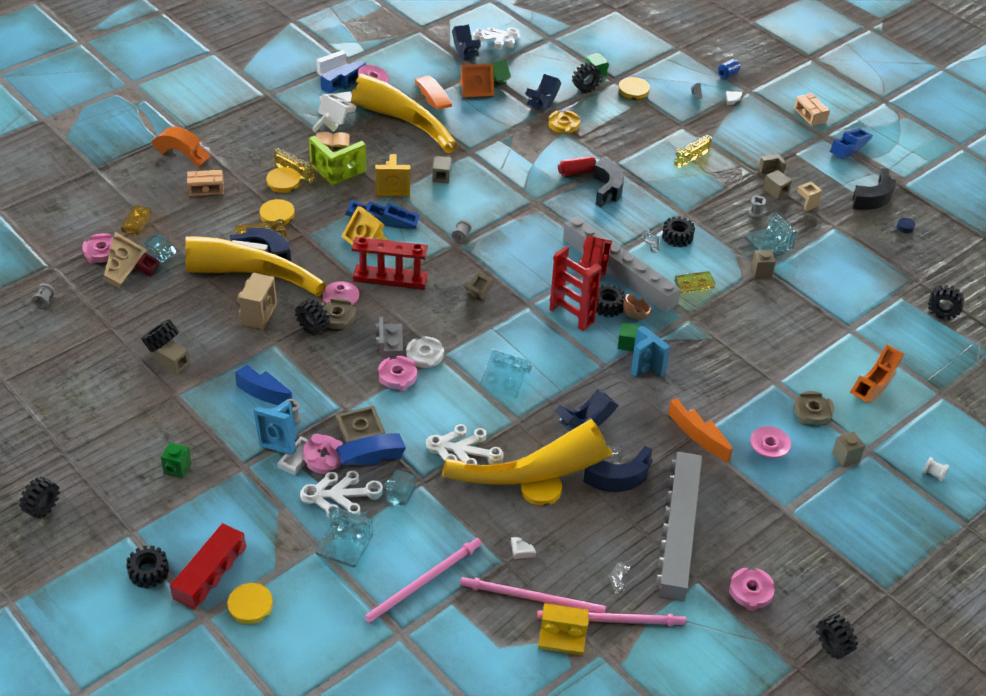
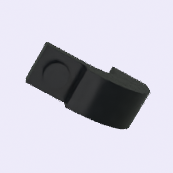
M603 157L594 165L593 178L605 184L597 191L595 205L599 207L604 206L611 200L617 202L622 195L624 173L620 166L614 161Z
M881 169L878 185L855 186L852 197L853 209L873 210L889 203L896 184V180L889 176V169Z

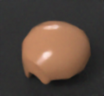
M628 294L624 299L623 310L626 316L634 320H644L649 317L652 309L650 304L644 301V298L637 300L635 299V294Z

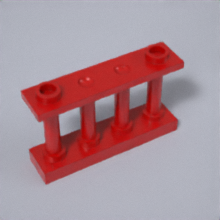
M355 237L352 251L359 252V264L355 266L353 282L425 290L428 272H421V259L425 260L428 245ZM366 253L377 254V266L367 265ZM385 255L395 256L396 269L385 268ZM403 257L414 258V271L403 270Z
M565 246L553 256L549 310L553 312L561 306L578 317V329L584 332L595 323L602 267L598 264H594L587 269L568 258L569 247ZM567 266L581 274L583 282L567 273ZM566 281L581 289V295L566 287ZM567 295L578 302L580 309L565 301L564 296Z

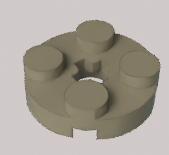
M344 298L330 299L331 302L326 304L323 302V309L327 310L326 315L330 317L328 319L330 320L328 328L349 329L356 319L355 306L353 307L351 302Z
M806 391L795 399L793 411L799 418L798 421L803 425H827L833 416L834 404L831 399L822 397V393Z

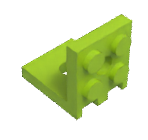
M315 136L309 138L310 165L332 186L366 172V144L363 141L333 153Z

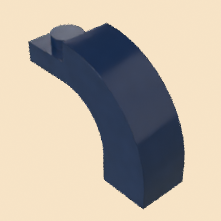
M469 24L454 26L452 35L459 57L462 59L478 57V49L481 46L480 39L472 40Z
M544 74L537 90L527 88L525 93L529 98L527 105L541 110L548 109L560 89L561 81L559 78Z
M262 227L246 228L247 233L230 235V241L236 240L268 245L269 253L291 261V252L287 240L274 230Z
M597 389L581 407L569 410L559 405L555 412L560 416L558 418L560 420L559 423L568 431H571L590 419L596 423L597 427L600 426L612 415L619 405L606 393Z
M644 446L639 454L626 464H612L602 460L595 465L585 468L583 482L599 490L609 492H622L636 488L647 479L648 469L653 461L651 458L652 449Z

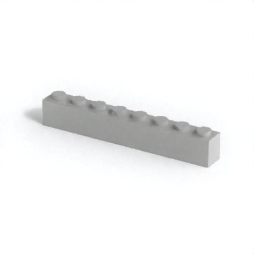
M578 216L564 223L563 240L581 253L584 252L583 242L587 236L611 240ZM612 241L607 271L663 312L667 313L676 307L679 303L681 289Z
M677 452L676 460L672 459L670 471L674 472V475H670L668 484L672 491L668 490L666 503H670V507H666L664 519H667L668 523H664L662 536H666V540L661 541L660 553H664V556L659 557L658 570H662L661 575L657 574L655 587L659 588L658 597L685 601L701 471V455Z

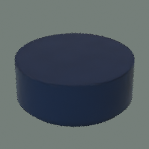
M900 218L898 220L897 229L900 232L911 233L914 231L915 222L912 219Z

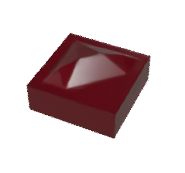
M144 252L137 261L135 268L151 277L159 266L160 261Z

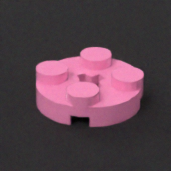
M95 234L90 237L91 240L83 243V253L89 263L95 264L108 261L113 241L110 234Z
M396 356V359L392 360L387 358L380 363L378 368L380 384L391 389H397L400 392L406 391L417 379V368L414 361L404 356Z
M314 434L304 445L302 452L303 461L305 459L307 467L316 473L327 474L332 470H337L342 463L336 449L338 446L343 445V443L331 436ZM320 452H326L328 455H325V457H321Z
M748 568L736 571L732 576L729 593L733 599L749 611H756L758 608L767 606L772 601L775 591L772 578L766 572L757 568L755 571L748 570ZM748 585H749L750 587L755 586V587H756V590H755V591H752V590L748 589Z

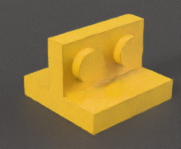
M390 154V159L386 161V165H375L376 196H410V165H397L396 154Z
M357 206L341 236L351 245H353L355 237L389 240L383 236L384 232H382L384 224L360 206Z
M544 603L538 649L583 656L589 610Z

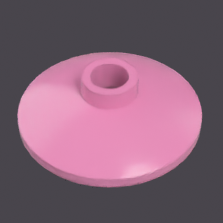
M364 65L358 70V76L365 74L388 83L389 76L380 67Z
M339 281L326 286L322 297L325 303L331 302L330 299L344 298L353 305L359 299V290L352 283Z
M764 426L757 428L750 438L752 448L758 454L768 458L783 457L791 448L789 436L776 427Z

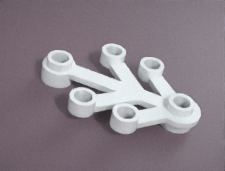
M487 28V31L476 29V32L472 34V40L480 39L481 44L484 40L497 39L494 42V48L503 49V38H507L505 46L513 48L515 45L514 40L520 37L519 30L515 28H508L507 31Z
M456 425L453 432L443 436L431 435L426 439L428 451L433 454H439L444 462L445 459L457 460L458 457L460 461H465L466 464L477 465V461L474 458H469L467 454L486 457L490 465L503 462L504 453L499 447H492L488 450L470 446L486 440V430L482 428L476 429L474 435L456 443L450 441L466 436L467 428L465 425ZM447 450L453 451L457 457L454 454H449Z
M349 471L346 477L339 483L338 475L335 472H328L325 478L318 484L305 485L300 492V498L306 504H317L326 511L328 518L335 519L339 516V507L323 499L331 498L347 509L350 517L356 518L360 515V506L357 503H352L345 497L368 496L371 500H377L383 494V486L379 481H370L367 483L366 488L345 489L347 486L355 485L359 482L358 472ZM328 485L334 486L330 490H324Z

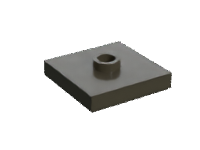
M374 406L335 415L345 443L373 435L386 434Z

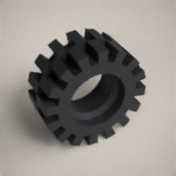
M586 62L585 65L581 64V68L577 67V71L573 72L575 75H572V82L582 93H587V91L590 93L591 89L594 91L596 86L599 87L598 83L602 81L600 79L602 78L601 71L592 63Z
M674 216L672 219L668 218L663 225L662 238H664L665 242L668 241L669 245L673 244L674 247L676 245H679V247H682V245L688 246L694 238V223H691L690 219L687 221L685 217L681 219V216H678V218Z
M604 284L599 287L596 311L598 315L604 314V317H607V315L614 317V314L618 316L619 313H622L626 297L624 290L621 291L620 287L616 288V285L610 287V284H607L606 287Z
M940 285L938 289L934 288L928 302V309L931 310L930 313H935L937 318L941 316L943 320L945 317H947V320H950L951 316L956 318L957 315L961 314L963 308V293H959L960 290L958 288L954 290V286L948 288V285H944V288H942ZM940 300H948L953 304L945 305Z
M309 298L296 307L295 316H297L296 320L300 321L299 325L304 327L303 330H308L309 334L317 335L329 326L330 320L328 319L330 317L326 315L327 310L323 309L324 306L322 304L319 305V302Z
M168 319L155 326L150 332H147L141 340L148 350L153 352L176 337L179 331L172 321Z
M42 476L36 477L35 480L32 479L30 481V486L26 485V491H22L21 495L23 497L19 499L21 502L19 507L32 517L41 519L47 516V512L50 513L52 511V507L56 506L55 501L59 500L57 495L60 494V488L57 484Z
M146 545L143 546V550H140V548L135 549L136 554L134 552L130 553V557L127 558L126 567L129 579L134 585L137 583V587L141 588L144 584L145 588H149V584H152L153 587H156V582L161 584L163 583V578H167L169 565L166 553L161 551V548L157 547L155 550V546L151 545L150 549H147ZM147 563L156 564V566L150 570L139 569L142 565Z
M838 613L819 621L816 625L818 629L816 634L820 635L818 640L822 641L823 644L821 646L826 648V652L828 654L831 653L833 658L841 659L857 649L858 642L856 641L857 635L853 634L854 628L849 626L850 622H845V617H840Z

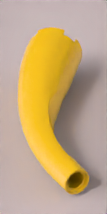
M365 74L358 76L356 80L358 85L352 91L351 103L376 113L407 121L432 136L446 153H452L456 150V141L444 125L428 110L386 82Z
M186 237V273L239 272L265 274L292 282L317 297L326 289L324 281L299 265L275 254L219 238Z
M590 419L545 447L516 461L494 465L466 464L465 461L445 459L442 477L487 485L525 484L549 480L581 471L613 455L610 447H607L604 436L596 423Z

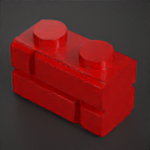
M587 236L583 242L584 252L579 265L587 269L594 264H598L602 267L601 276H606L612 240Z

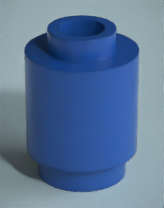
M729 60L718 67L719 76L723 79H728L737 74L740 70L739 62L737 60Z

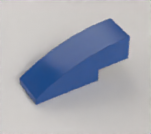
M366 62L347 64L321 76V90L332 94L340 87L344 89L349 88L356 83L358 70L366 65Z
M860 128L844 132L842 138L834 140L829 152L842 159L847 158L860 150L872 139L873 135Z
M247 364L235 372L237 387L257 399L275 405H280L287 399H292V392L267 371L258 374Z
M388 433L364 437L338 446L336 451L342 465H379L382 459H401L406 446L399 433Z

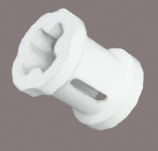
M929 457L922 473H929L939 478V481L942 482L949 469V465H942L934 461L932 457Z

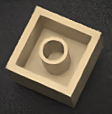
M252 273L250 279L246 280L245 288L238 295V303H240L239 316L242 319V325L259 329L265 328L277 305L274 277Z

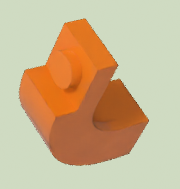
M180 127L166 128L151 141V144L162 155L169 149L181 151L197 168L210 157L199 145L201 140L190 131Z
M886 344L875 365L865 376L858 377L850 393L867 403L873 402L889 385L905 354Z

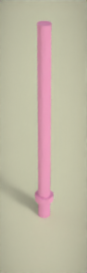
M476 538L470 543L463 544L462 548L366 614L364 616L366 621L371 623L467 555H472L474 550L482 545L481 540Z
M462 577L460 586L473 588V591H478L479 589L553 605L586 609L593 613H605L606 609L604 605L480 581V578L476 577L475 579Z
M537 611V620H542L543 611ZM612 613L588 614V622L667 625V627L686 625V616H673L671 613H668L667 616Z

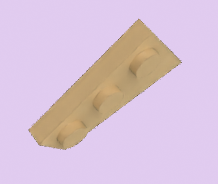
M115 232L103 280L120 288L135 269L137 261L147 250Z

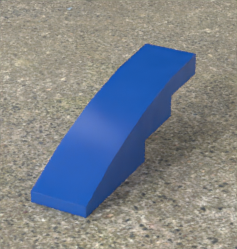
M354 200L350 201L345 214L352 217L357 206H360L382 222L384 226L411 229L416 228L420 217L418 214L388 202L386 207H383L369 201L368 205H364Z

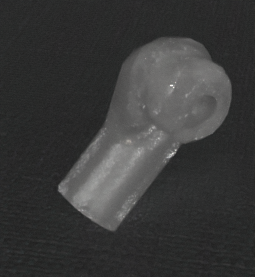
M649 230L643 231L642 237L644 242L650 245L651 252L657 253L659 251L658 236Z
M624 561L616 563L610 573V580L616 593L625 590L622 577L627 575V572H630L629 564Z

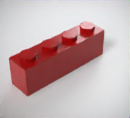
M222 523L170 584L172 599L194 610L200 603H203L209 591L218 585L222 575L231 569L235 559L244 553L246 549L244 533Z

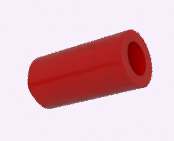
M592 155L561 160L560 164H558V172L563 177L594 172L596 159Z

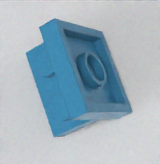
M643 325L637 328L631 374L637 377L651 369L661 377L666 374L670 345Z
M284 401L272 410L262 407L256 408L254 416L259 446L289 455L295 453V439L297 437L291 402Z

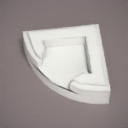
M726 91L727 105H733L735 102L740 101L742 92Z
M511 537L514 559L536 557V551L531 544L529 545L522 541L521 538Z

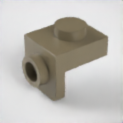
M779 153L763 156L760 159L758 171L764 174L779 170L784 174L786 162Z
M477 272L470 284H464V288L467 291L466 294L473 299L483 300L494 284V281Z

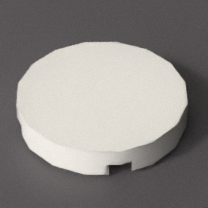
M425 336L418 340L417 338L413 339L408 343L406 356L414 361L416 367L432 368L443 360L444 348L439 340Z

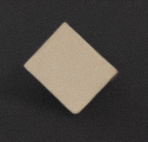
M811 181L798 187L797 193L806 199L805 211L819 206L822 190Z

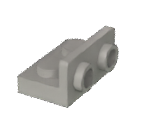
M379 317V324H376V335H380V337H376V349H380V356H403L402 324H383V317Z

